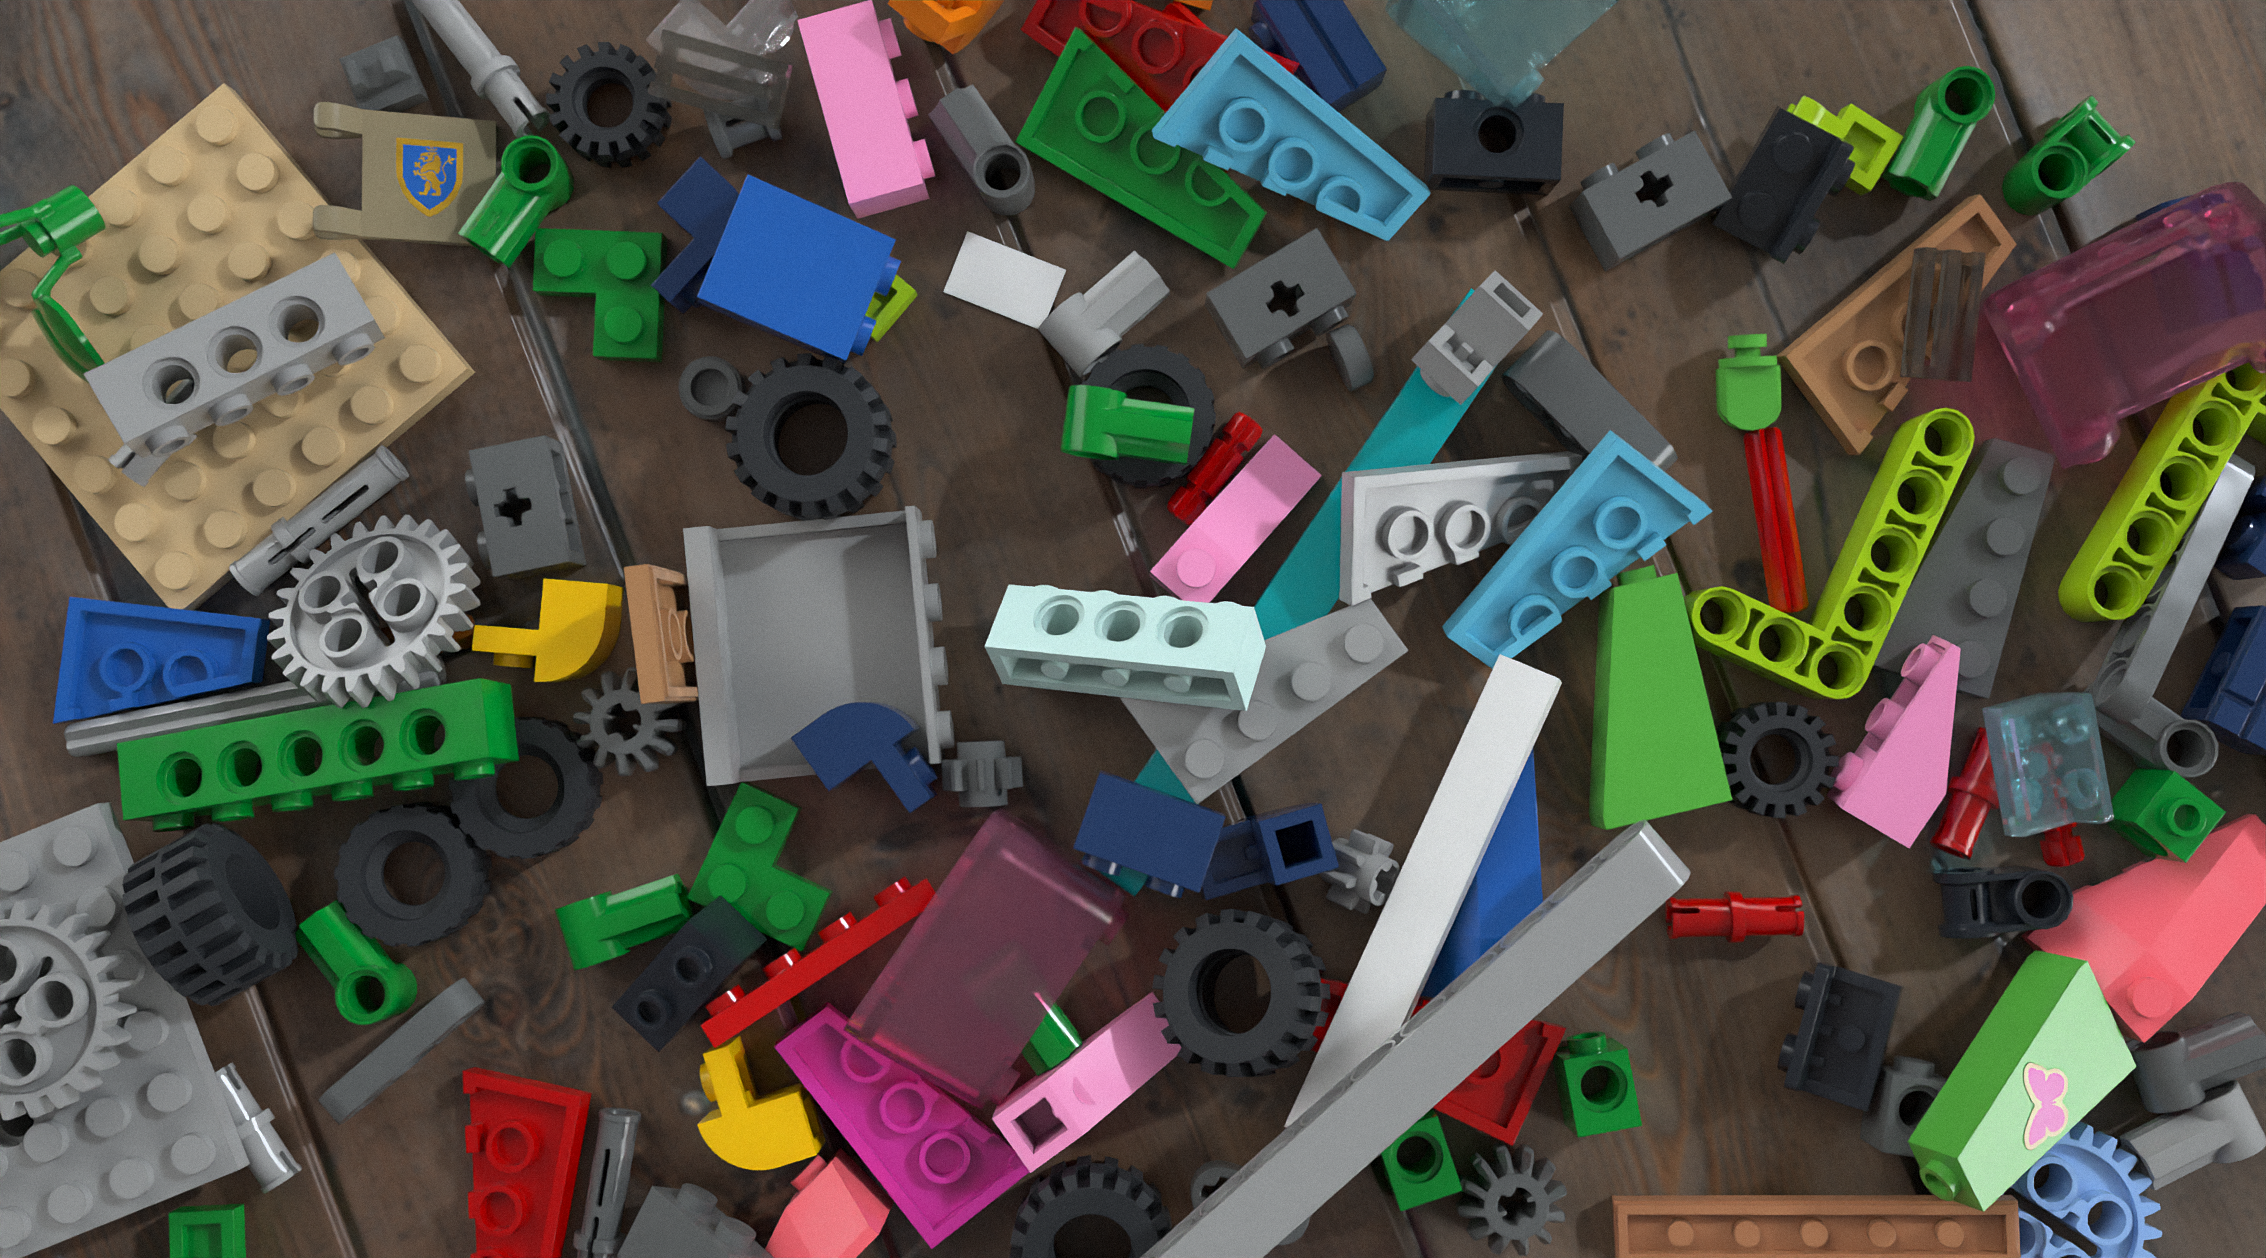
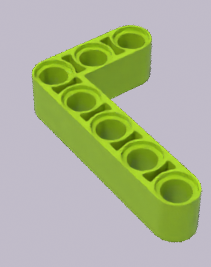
M2240 343L2199 357L2189 367L2061 581L2058 589L2059 602L2063 611L2072 619L2080 622L2122 620L2134 615L2144 603L2243 435L2246 433L2266 445L2265 348L2253 343ZM2227 365L2235 374L2236 384L2234 388L2228 383L2225 376ZM2194 418L2201 423L2204 430L2202 443L2196 439L2193 433L2192 424ZM2162 471L2169 476L2172 483V491L2169 498L2160 487ZM2130 525L2137 530L2140 536V545L2136 552L2130 548L2127 542V532ZM2098 579L2105 583L2108 591V598L2103 607L2098 604L2094 596V587Z
M1941 408L1915 416L1901 424L1894 434L1808 624L1734 589L1723 586L1693 591L1683 597L1694 644L1805 697L1813 699H1844L1858 693L1869 676L1971 453L1975 436L1969 419L1958 410ZM1928 426L1937 430L1941 436L1942 448L1939 455L1929 451L1925 444L1924 434ZM1902 483L1910 486L1915 493L1916 505L1912 513L1905 511L1898 502L1897 494ZM1876 540L1883 542L1890 553L1889 565L1884 572L1874 565L1871 558L1872 545ZM1850 597L1857 599L1864 610L1863 622L1856 630L1848 624L1844 615L1845 604ZM1707 600H1713L1720 606L1723 612L1722 626L1714 634L1707 631L1700 620L1701 607ZM1767 627L1776 631L1781 643L1778 655L1771 661L1763 656L1758 643L1760 634ZM1826 654L1834 659L1838 668L1837 679L1830 687L1822 684L1817 672L1819 661Z

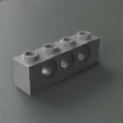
M332 253L84 373V376L124 444L141 458L151 454L153 457H163L184 448L190 443L191 434L213 423L217 426H225L243 419L252 412V404L276 392L278 395H288L305 388L314 380V373L336 362L339 365H348L365 358L374 350V343L385 337L336 253ZM302 320H315L319 322L317 333L308 341L297 343L288 340L289 332L296 323ZM245 349L257 351L256 362L250 369L241 373L228 372V362L235 353ZM184 379L194 380V391L186 401L179 404L166 403V394L172 384Z

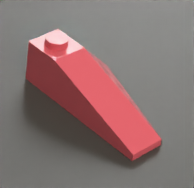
M2246 814L2212 829L2186 863L2158 858L2149 862L2140 861L2122 869L2123 873L2097 885H2086L2072 891L2073 908L2064 922L2050 929L2027 930L2022 937L2034 950L2088 961L2121 1034L2145 1043L2193 999L2266 904V825L2256 814Z
M842 1148L827 1162L818 1154L790 1182L798 1191L785 1208L765 1250L774 1258H856L879 1235L894 1201Z

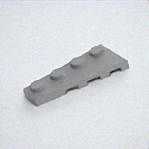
M1563 451L1342 472L1339 600L1353 606L1371 599V593L1393 584L1402 587L1422 579L1423 573L1450 562L1459 565L1479 557L1478 551L1501 542L1509 545L1513 544L1581 465L1582 455Z
M1371 599L1348 606L1264 640L1266 648L1247 711L1124 697L1120 699L1190 796L1198 804L1409 651Z

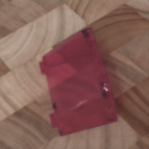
M2226 182L2202 190L2002 287L1988 297L1983 304V310L2063 470L2075 464H2090L2106 457L2113 450V444L2121 436V427L2118 420L2247 362L2256 371L2266 373V206L2245 184L2241 182Z
M998 809L989 816L861 1001L846 1024L844 1031L865 1046L979 1109L983 1108L988 1099L997 1106H1000L1020 1076V1073L1011 1067L1096 941L1100 940L1109 946L1130 915L1120 908L1127 893L1084 865L1006 809Z

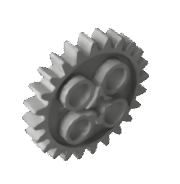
M386 515L381 516L374 531L370 532L361 522H357L353 529V538L344 541L340 535L334 533L331 535L332 549L326 554L316 549L309 551V556L314 563L309 569L292 568L290 573L298 581V584L295 588L280 589L276 593L287 607L270 612L268 616L278 627V629L267 635V640L277 649L271 657L284 670L283 674L301 692L305 690L315 701L320 703L327 697L338 708H342L350 697L362 708L368 707L376 690L388 701H392L396 695L397 683L404 680L413 689L420 687L418 671L424 667L438 673L442 670L441 663L436 656L442 650L458 652L461 649L452 638V635L455 631H466L473 628L474 624L465 615L464 611L480 606V600L471 591L480 584V579L471 569L474 562L447 529L440 531L429 519L418 525L410 515H405L396 527ZM357 575L360 581L369 589V598L378 614L389 625L395 637V642L392 645L388 637L378 628L380 624L376 613L361 596L354 582Z
M38 897L16 900L14 905L10 899L0 901V1113L3 1120H11L26 1114V1112H28L31 1118H35L54 1111V1105L60 1109L76 1103L80 1100L79 1091L84 1093L103 1084L97 1070L104 1071L119 1065L120 1059L108 1046H115L130 1041L132 1038V1034L117 1026L118 1018L136 1013L137 1007L119 1002L118 993L135 985V981L131 978H115L112 971L126 959V955L118 953L105 956L101 949L107 943L111 933L106 930L90 935L84 934L89 924L90 915L82 913L65 919L66 905L61 901L44 904L42 907ZM8 948L14 953L17 960V968L14 974L8 969L6 964ZM51 958H52V959H53V962H54L53 967L51 968V970L49 971V973L46 975V973H47V971H48V969H49V966H50V964H51ZM63 984L71 990L73 995L71 1011L64 1006L61 999ZM26 1041L33 1047L36 1053V1064L34 1067L27 1061L25 1056Z

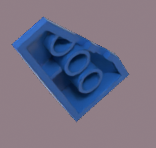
M1533 748L1420 996L1435 998L1543 902Z

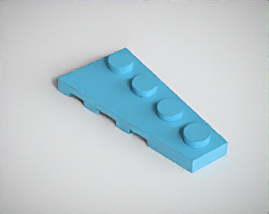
M1610 430L1445 622L1442 628L1448 638L1493 669L1499 654L1512 659L1561 623V615L1587 596L1590 600L1594 599L1612 585L1609 580L1640 557L1643 561H1646L1667 545L1663 540L1689 521L1695 525L1713 511L1705 502Z

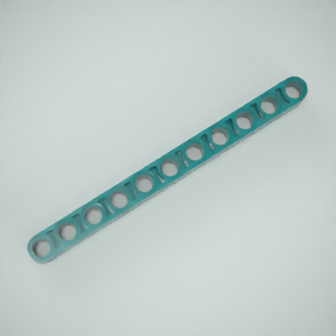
M1472 288L1470 289V291L1467 293V295L1462 300L1460 305L1457 307L1455 312L1474 293L1475 290H1473ZM1417 366L1345 472L1430 464L1495 368L1460 405L1451 396L1444 397L1432 390L1423 380L1420 374L1421 368ZM1342 477L1253 606L1264 640L1326 616L1339 598ZM1155 749L1133 782L1196 803L1159 751ZM1124 866L1119 876L1096 870L1132 896H1135L1147 878V874Z

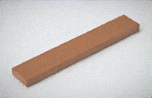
M1936 1195L1612 1196L1614 1258H2021L2018 1201L2012 1195H2001L1984 1212L1953 1200H1942Z

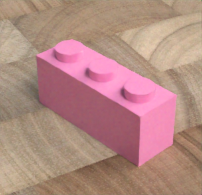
M872 0L797 20L848 203L857 219L929 199L924 179L934 177L935 172L925 139L913 142L907 119L918 116V111L908 78L896 81L890 59L902 55L891 18L879 21Z

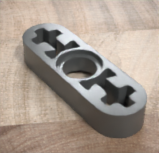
M465 977L458 980L429 1002L330 1087L318 1101L338 1125L345 1123L369 1105L485 1004V1001Z

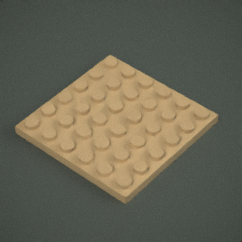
M225 83L88 197L102 216L105 230L76 246L83 258L67 268L52 288L51 298L70 314L102 360L107 363L332 253H336L385 337L374 343L375 348L368 356L348 365H339L336 362L314 373V380L305 388L288 395H278L276 392L252 404V412L237 422L225 426H217L213 423L195 432L197 435L195 440L189 446L186 445L184 448L173 453L148 480L149 483L143 487L122 473L123 469L121 467L118 469L109 462L108 459L112 454L115 455L124 445V442L90 384L79 378L62 362L46 340L31 313L33 309L37 308L31 293L58 259V256L50 253L42 258L28 247L0 271V409L169 608L193 611L234 578L229 569L230 564L238 561L272 534L271 525L282 517L288 521L324 493L331 485L338 482L375 453L378 447L383 445L387 448L475 373L362 239L326 240L316 237L313 227V210L318 205H332L331 202L237 92ZM302 320L296 323L289 332L288 340L297 343L308 341L317 333L319 322L315 320ZM245 349L235 353L228 362V372L241 373L250 369L256 362L257 351ZM182 380L177 381L170 386V388L167 391L166 398L181 383Z

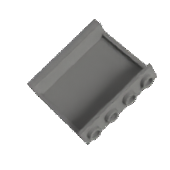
M914 505L905 506V511L844 516L827 520L814 519L715 529L710 526L683 528L707 786L816 775L791 737L827 711L837 706L854 702H879L902 710L921 727L901 742L904 749L908 752L913 747H916L930 764L941 763L942 760H945L944 749L954 748L955 739L951 710L940 711L938 685H948V664L945 647H934L932 622L942 621V602L939 584H928L926 559L936 558V539L932 520L922 521V513ZM872 763L870 766H868V767L865 768L864 770H866V769H876L877 767L875 766L874 763Z

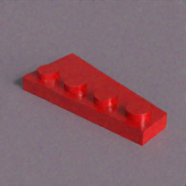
M1037 0L1020 29L1060 57L1075 27L1080 28L1165 112L1169 110L1228 38V36L1132 0ZM1263 50L1292 75L1300 65V63ZM1229 168L1228 171H1227V170H1225V171H1226L1227 173H1229V172H1231L1233 169Z
M906 876L902 877L873 896L879 908L858 921L850 911L818 932L824 942L802 957L796 948L791 949L762 968L768 979L747 993H744L738 984L705 1005L711 1016L700 1022V1026L714 1048L940 901L927 878L912 886Z
M1320 977L1321 983L1330 984V999H1322L1321 1011L1329 1014L1325 1027L1316 1026L1312 1035L1318 1041L1311 1049L1312 1051L1318 1053L1350 982ZM1419 997L1410 1019L1432 999ZM1532 1019L1432 1108L1513 1146L1567 1028L1559 1024Z
M478 1067L463 1070V1094L470 1093L471 1124L465 1126L466 1153H472L474 1190L468 1192L469 1219H475L476 1252L472 1253L470 1258H561L592 1093Z

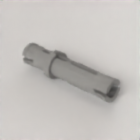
M411 0L472 77L470 85L481 99L491 101L512 128V132L517 138L534 136L527 126L529 123L528 119L538 132L546 127L550 121V113L541 106L521 81L518 65L510 56L499 53L459 0Z
M381 445L376 449L375 453L338 482L331 485L324 493L291 519L286 521L282 517L271 525L272 534L238 561L230 564L229 569L232 575L248 592L259 596L266 587L298 562L309 563L311 561L309 556L311 549L319 547L332 534L358 517L365 509L400 481L406 480L409 477V473L397 457Z

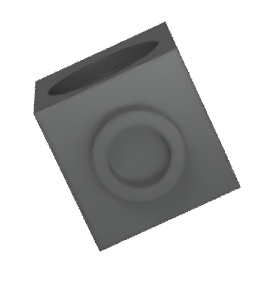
M1894 1056L1893 1066L1882 1065L1871 1109L1868 1112L1863 1111L1860 1139L1881 1152L1915 1157L1907 1141L1948 1080L1934 1073L1935 1063L1912 1057ZM1916 1091L1918 1106L1911 1116L1901 1119L1899 1105L1902 1098L1906 1094Z

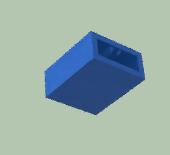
M747 174L697 295L698 303L825 357L826 355L839 359L844 365L850 352L862 356L877 320L867 317L865 314L874 292L887 296L901 263L900 260L890 256L896 239Z

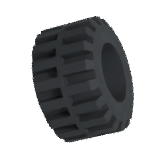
M812 353L797 354V361L788 362L784 357L770 362L773 370L764 375L759 370L755 371L748 378L753 384L746 394L738 390L732 403L739 408L736 417L727 416L725 430L732 434V443L726 444L728 458L736 462L738 468L734 472L740 482L748 486L752 491L750 494L762 503L799 520H827L840 517V514L846 511L855 513L865 507L862 501L870 494L876 497L884 487L880 484V481L885 472L891 474L895 462L891 458L892 448H897L896 433L892 430L891 426L893 418L879 393L852 366L848 368L839 359L826 355L824 360L816 359ZM814 404L830 405L843 415L847 423L848 438L843 454L832 467L819 474L803 476L792 472L784 465L779 453V437L785 422L793 413L803 407Z
M207 823L135 862L128 868V874L124 876L122 884L125 892L122 895L123 904L128 916L127 920L139 947L157 973L183 997L188 996L194 1003L200 1005L208 1003L210 1006L219 1005L292 964V960L297 956L298 941L296 940L295 932L298 929L296 919L282 883L263 856L232 829L228 830L223 825L216 823L212 825Z
M1236 909L1221 910V915L1218 916L1206 913L1195 918L1196 928L1182 927L1173 936L1179 943L1176 950L1164 948L1158 961L1168 965L1165 976L1154 975L1152 989L1163 990V1002L1153 1003L1155 1017L1167 1018L1169 1026L1164 1028L1161 1033L1168 1044H1179L1182 1047L1177 1055L1189 1064L1202 1065L1200 1071L1212 1075H1227V1077H1263L1276 1074V1069L1289 1068L1299 1062L1297 1054L1300 1051H1310L1318 1041L1312 1035L1316 1026L1325 1027L1329 1014L1321 1011L1322 999H1330V984L1321 983L1319 973L1327 970L1322 958L1311 954L1310 949L1314 945L1305 935L1295 933L1292 930L1293 926L1288 923L1251 911L1244 912ZM1250 955L1255 957L1267 972L1271 985V999L1268 1010L1260 1023L1252 1030L1239 1034L1230 1030L1220 1019L1215 1007L1214 989L1219 974L1229 962L1239 956Z
M1091 1155L1078 1156L1077 1165L1067 1167L1065 1161H1062L1052 1166L1050 1176L1044 1179L1040 1175L1031 1185L1028 1197H1023L1018 1208L1010 1242L1012 1247L1009 1258H1060L1054 1247V1238L1057 1231L1069 1220L1087 1214L1102 1215L1121 1225L1131 1239V1251L1127 1258H1140L1172 1230L1168 1207L1163 1206L1161 1192L1152 1182L1147 1185L1143 1181V1172L1131 1165L1128 1171L1118 1167L1119 1159L1105 1156L1104 1164L1092 1163Z

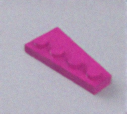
M826 1002L775 1041V1049L931 1249L1029 1173V1170L1010 1143L830 1003Z

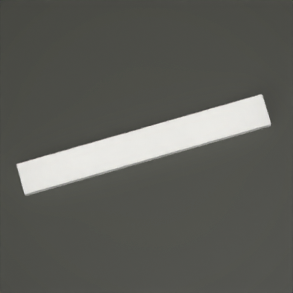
M1499 654L1284 1127L1290 1126L1410 1019L1562 682L1559 678Z

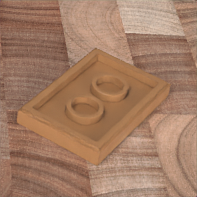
M650 564L624 567L641 704L699 702L687 574Z

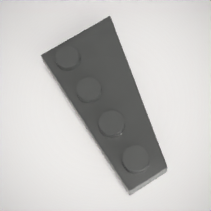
M1999 438L1984 441L1945 509L1947 515L1934 538L1928 544L1872 668L1901 676L1903 664L1909 654L1919 644L1924 643L1927 645L1931 637L1935 635L1961 648L1956 692L1978 699H1989L2056 455Z

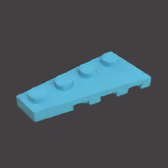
M1236 28L1152 129L1153 137L1173 147L1177 144L1202 155L1204 161L1227 171L1231 168L1260 181L1263 187L1284 196L1288 193L1315 205L1316 210L1386 241L1391 239L1431 194L1425 183Z

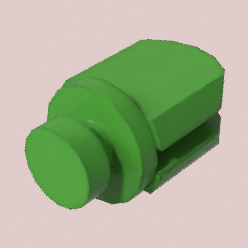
M1767 334L1728 336V349H1734L1735 358L1718 359L1719 369H1716L1717 413L1721 421L1733 429L1754 431L1766 428L1777 420L1781 412V367L1777 365V356H1761L1760 347H1767Z

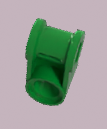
M2090 95L2054 123L2045 132V137L2008 170L2002 184L2004 198L2008 205L2020 214L2027 216L2039 215L2080 192L2093 178L2121 158L2135 144V140L2129 134L2120 136L2096 110L2099 102L2093 95ZM2038 170L2047 175L2050 180L2051 190L2042 184L2039 179Z

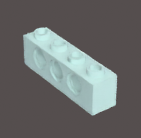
M1009 584L984 647L1002 684L1247 711L1266 645L1255 608L1241 606L1233 602L1224 601L1216 604L1183 601L1170 596L1151 598L1118 595L1107 590L1086 592L1058 589L1050 585L1032 587Z

